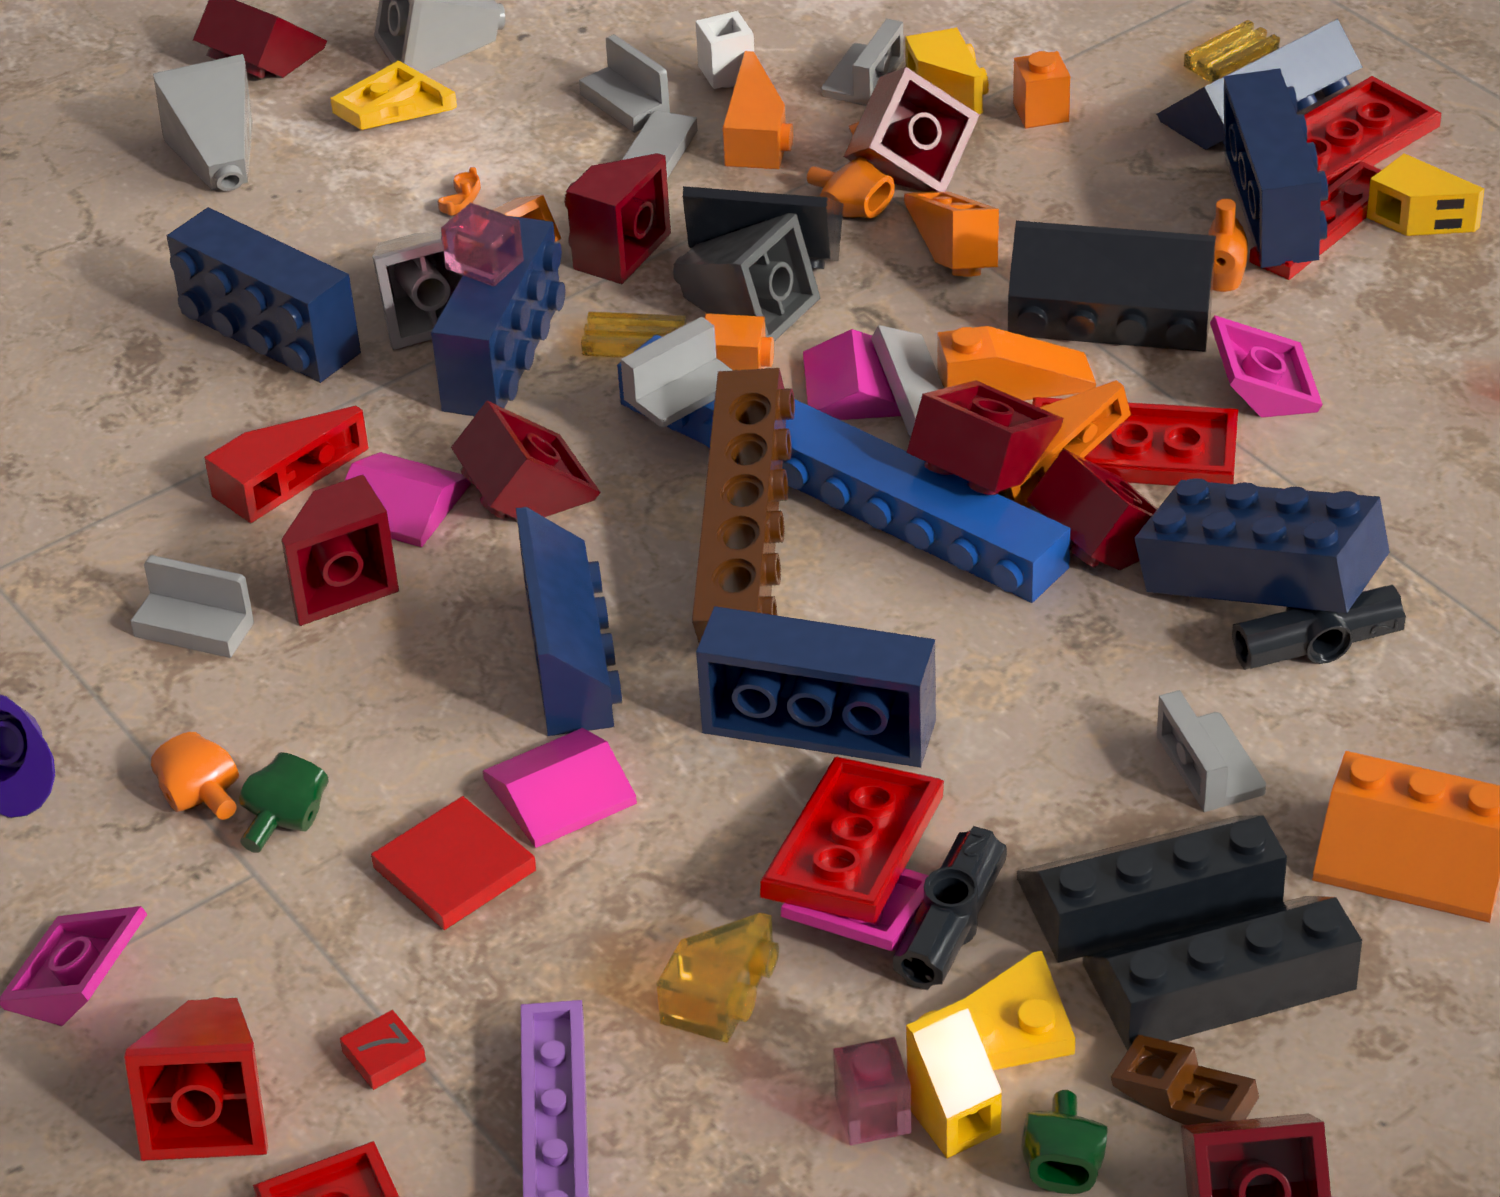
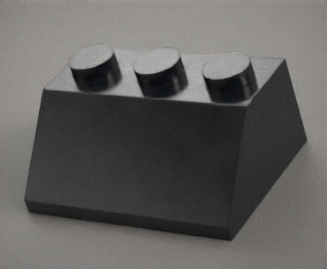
M683 186L682 197L689 248L719 236L792 213L797 214L812 269H824L825 260L839 261L843 203L827 197Z

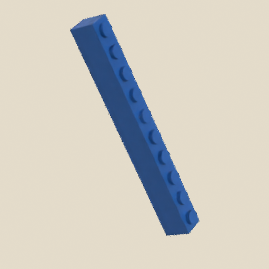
M657 334L654 335L651 339H649L646 343L640 346L637 350L647 346L648 344L662 337ZM620 362L619 364H617L620 403L621 405L628 407L630 410L642 414L635 407H633L631 404L624 400L622 369ZM794 399V419L786 420V428H789L791 435V459L783 460L782 469H785L787 473L789 487L812 496L835 509L843 511L876 529H880L913 545L917 549L934 555L1031 603L1069 569L1070 527L999 494L989 495L977 492L968 486V480L955 474L944 475L930 471L925 468L924 460ZM715 400L671 423L667 427L710 448Z

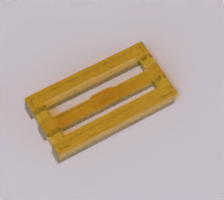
M1246 20L1184 53V67L1212 83L1279 49L1280 37L1275 34L1267 37L1266 29L1259 27L1254 30V23Z
M588 312V324H585L584 328L585 336H582L581 339L582 355L626 357L657 334L664 337L686 325V316Z

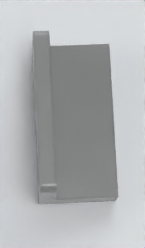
M886 18L868 45L854 43L822 85V96L867 106L879 77L896 71L904 60L903 22Z
M615 34L607 37L605 40L608 67L580 79V95L635 133L644 127L654 110L670 113L667 71Z
M701 316L622 358L621 369L624 400L659 427H666L714 401L718 371H732L731 368L716 358L714 325Z
M150 555L144 563L150 594L131 619L134 637L231 658L254 624L246 578L238 573Z
M1180 690L1159 695L1157 738L1203 812L1265 794L1266 782L1221 713L1213 712L1197 717Z

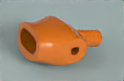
M863 157L850 161L837 172L813 166L807 173V182L809 184L823 188L820 197H827L844 204L843 217L875 218L885 210L894 195L893 178L881 173L870 161Z
M1220 199L1217 201L1215 219L1208 235L1216 236L1213 290L1220 292L1233 291L1240 286L1247 263V236L1242 224L1235 217L1236 203L1231 199Z
M197 732L182 733L157 748L151 757L152 771L158 778L159 788L165 799L175 812L184 811L205 803L221 820L228 819L235 813L237 805L225 790L237 781L239 772L233 759L224 748L207 740Z

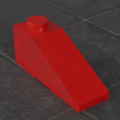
M351 406L244 432L204 457L212 497L250 524L369 449L363 410L358 406Z

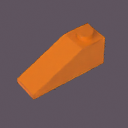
M745 51L723 125L725 166L780 169L784 151L792 150L793 124L786 123L785 104L754 51Z
M949 191L904 193V203L936 263L952 269V275L963 277L981 275V268L998 267V208Z
M990 326L962 327L957 330L937 332V372L944 388L977 380L1025 401L1032 400L1033 397L1047 398L1077 394L1096 387V381L1085 352Z
M1115 380L1039 407L1064 418L1061 429L1023 483L999 491L998 494L1029 508L1032 504L1026 499L1063 448L1084 458L1131 415L1124 385Z

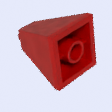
M212 997L209 999L188 1000L126 1049L124 1058L141 1161L267 1155L268 1140L254 1042L237 998Z

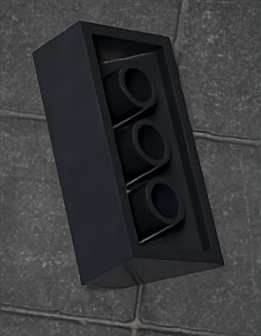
M1016 220L1008 292V332L1032 338L1206 352L1211 319L1216 236Z
M1264 815L1234 816L1018 870L1017 880L1057 963L1281 903L1284 897L1287 855Z
M1303 896L1084 955L1082 964L1128 1051L1138 1034L1172 1041L1356 990L1362 939L1337 897Z

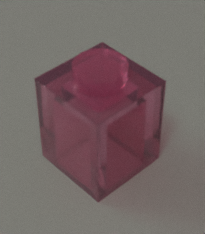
M470 202L441 227V241L444 249L445 265L448 270L491 286H496L524 261L519 219Z
M895 1037L833 1049L835 1099L849 1145L910 1134L911 1084Z

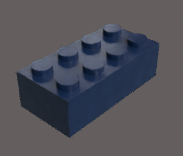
M1280 68L1224 76V155L1253 244L1256 246L1261 268L1280 266L1285 264V261L1301 263L1319 260L1320 240L1327 239L1326 217L1324 211L1320 210L1321 201L1328 200V184L1325 172H1317L1318 159L1314 142L1307 143L1306 120L1304 114H1297V97L1294 87L1286 86Z
M209 207L166 235L171 257L170 265L174 272L178 292V305L182 314L189 319L196 320L220 332L223 336L230 337L254 349L257 353L266 355L288 366L293 371L302 373L319 383L323 382L361 353L348 273Z
M497 214L431 331L442 412L475 416L486 401L505 408L508 401L515 399L519 380L524 370H530L532 367L535 349L540 340L544 341L547 338L550 321L555 311L562 309L565 301L564 282H559L558 274L562 249L561 244L555 242L553 222Z
M1199 478L1180 480L1134 537L1146 592L1347 613L1390 553L1379 496L1357 495L1352 491L1336 493L1308 491L1302 487H1288L1285 489L1260 487L1247 482L1237 484L1213 483Z
M714 606L696 651L702 733L921 768L936 722L935 639Z

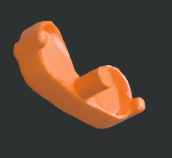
M470 167L469 172H462L454 177V189L458 194L441 197L438 200L440 212L453 216L464 213L470 207L481 189L480 179L475 167Z

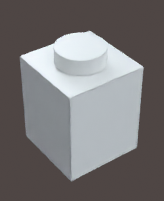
M738 11L697 20L698 67L713 89L734 87L744 52L754 51L752 30Z

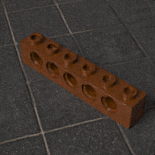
M780 368L718 371L692 615V623L698 643L701 641L714 606L778 616L775 596H771L772 586L780 585L781 582L780 557L778 553H775L776 543H783L785 537L784 517L782 511L779 510V501H787L788 478L786 470L782 469L783 460L791 459L792 453L791 435L789 428H786V420H793L795 416L794 393L792 388H784Z

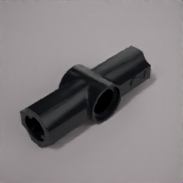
M1394 585L1361 592L1347 613L1287 607L1284 612L1233 624L1232 640L1236 650V657L1244 670L1307 655L1314 663L1325 664L1343 656L1354 642L1404 630L1406 615L1399 592Z
M973 826L967 832H959L942 866L931 872L925 879L924 899L893 956L894 971L901 974L906 979L908 985L928 990L933 985H942L962 945L970 942L976 935L978 913L1007 857L1006 845L994 836L993 831Z

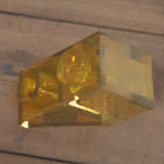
M757 913L681 939L656 983L660 1024L728 1043L739 1021L747 1022L750 1018L756 1002V989L762 977L770 978L777 965L779 944L773 942L771 915Z

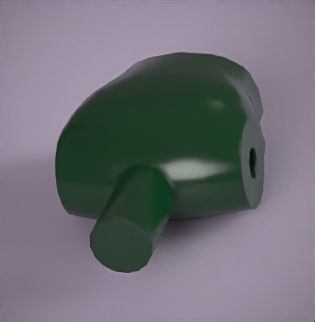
M280 752L271 763L251 774L243 784L239 803L249 812L256 815V817L240 840L243 847L253 853H259L277 826L306 832L312 826L317 816L322 794L329 782L328 775L324 770L303 758Z
M1060 1090L1054 1094L1052 1112H1027L1021 1143V1150L1032 1182L1045 1190L1062 1194H1080L1089 1191L1093 1187L1098 1176V1170L1104 1160L1108 1133L1106 1125L1077 1116V1096L1072 1091Z

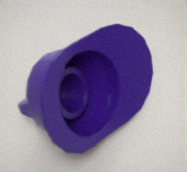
M0 694V814L10 818L28 816L41 808L51 794L55 779L54 757L43 738L42 730L35 717L7 696Z

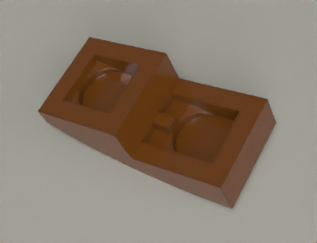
M1138 1034L1111 1075L1112 1085L1149 1109L1183 1125L1246 1119L1259 1099L1256 1079L1199 1066L1194 1047Z

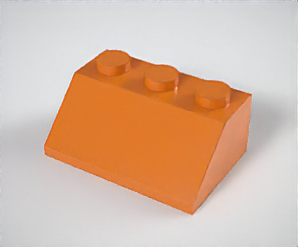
M1345 751L1331 791L1312 881L1490 923L1500 889V785Z

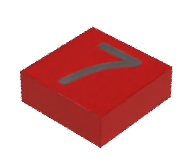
M393 1010L340 1037L342 1052L373 1090L426 1062L423 1045Z

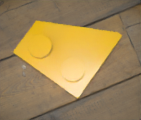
M399 60L330 98L332 113L361 130L450 111L457 107L454 91Z
M1042 951L1031 953L962 1000L969 1009L993 1070L1075 1054V1036Z

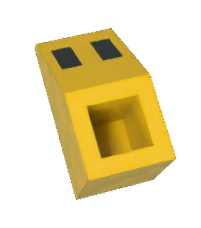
M1403 153L1370 179L1367 218L1405 236L1475 232L1480 228L1485 188Z

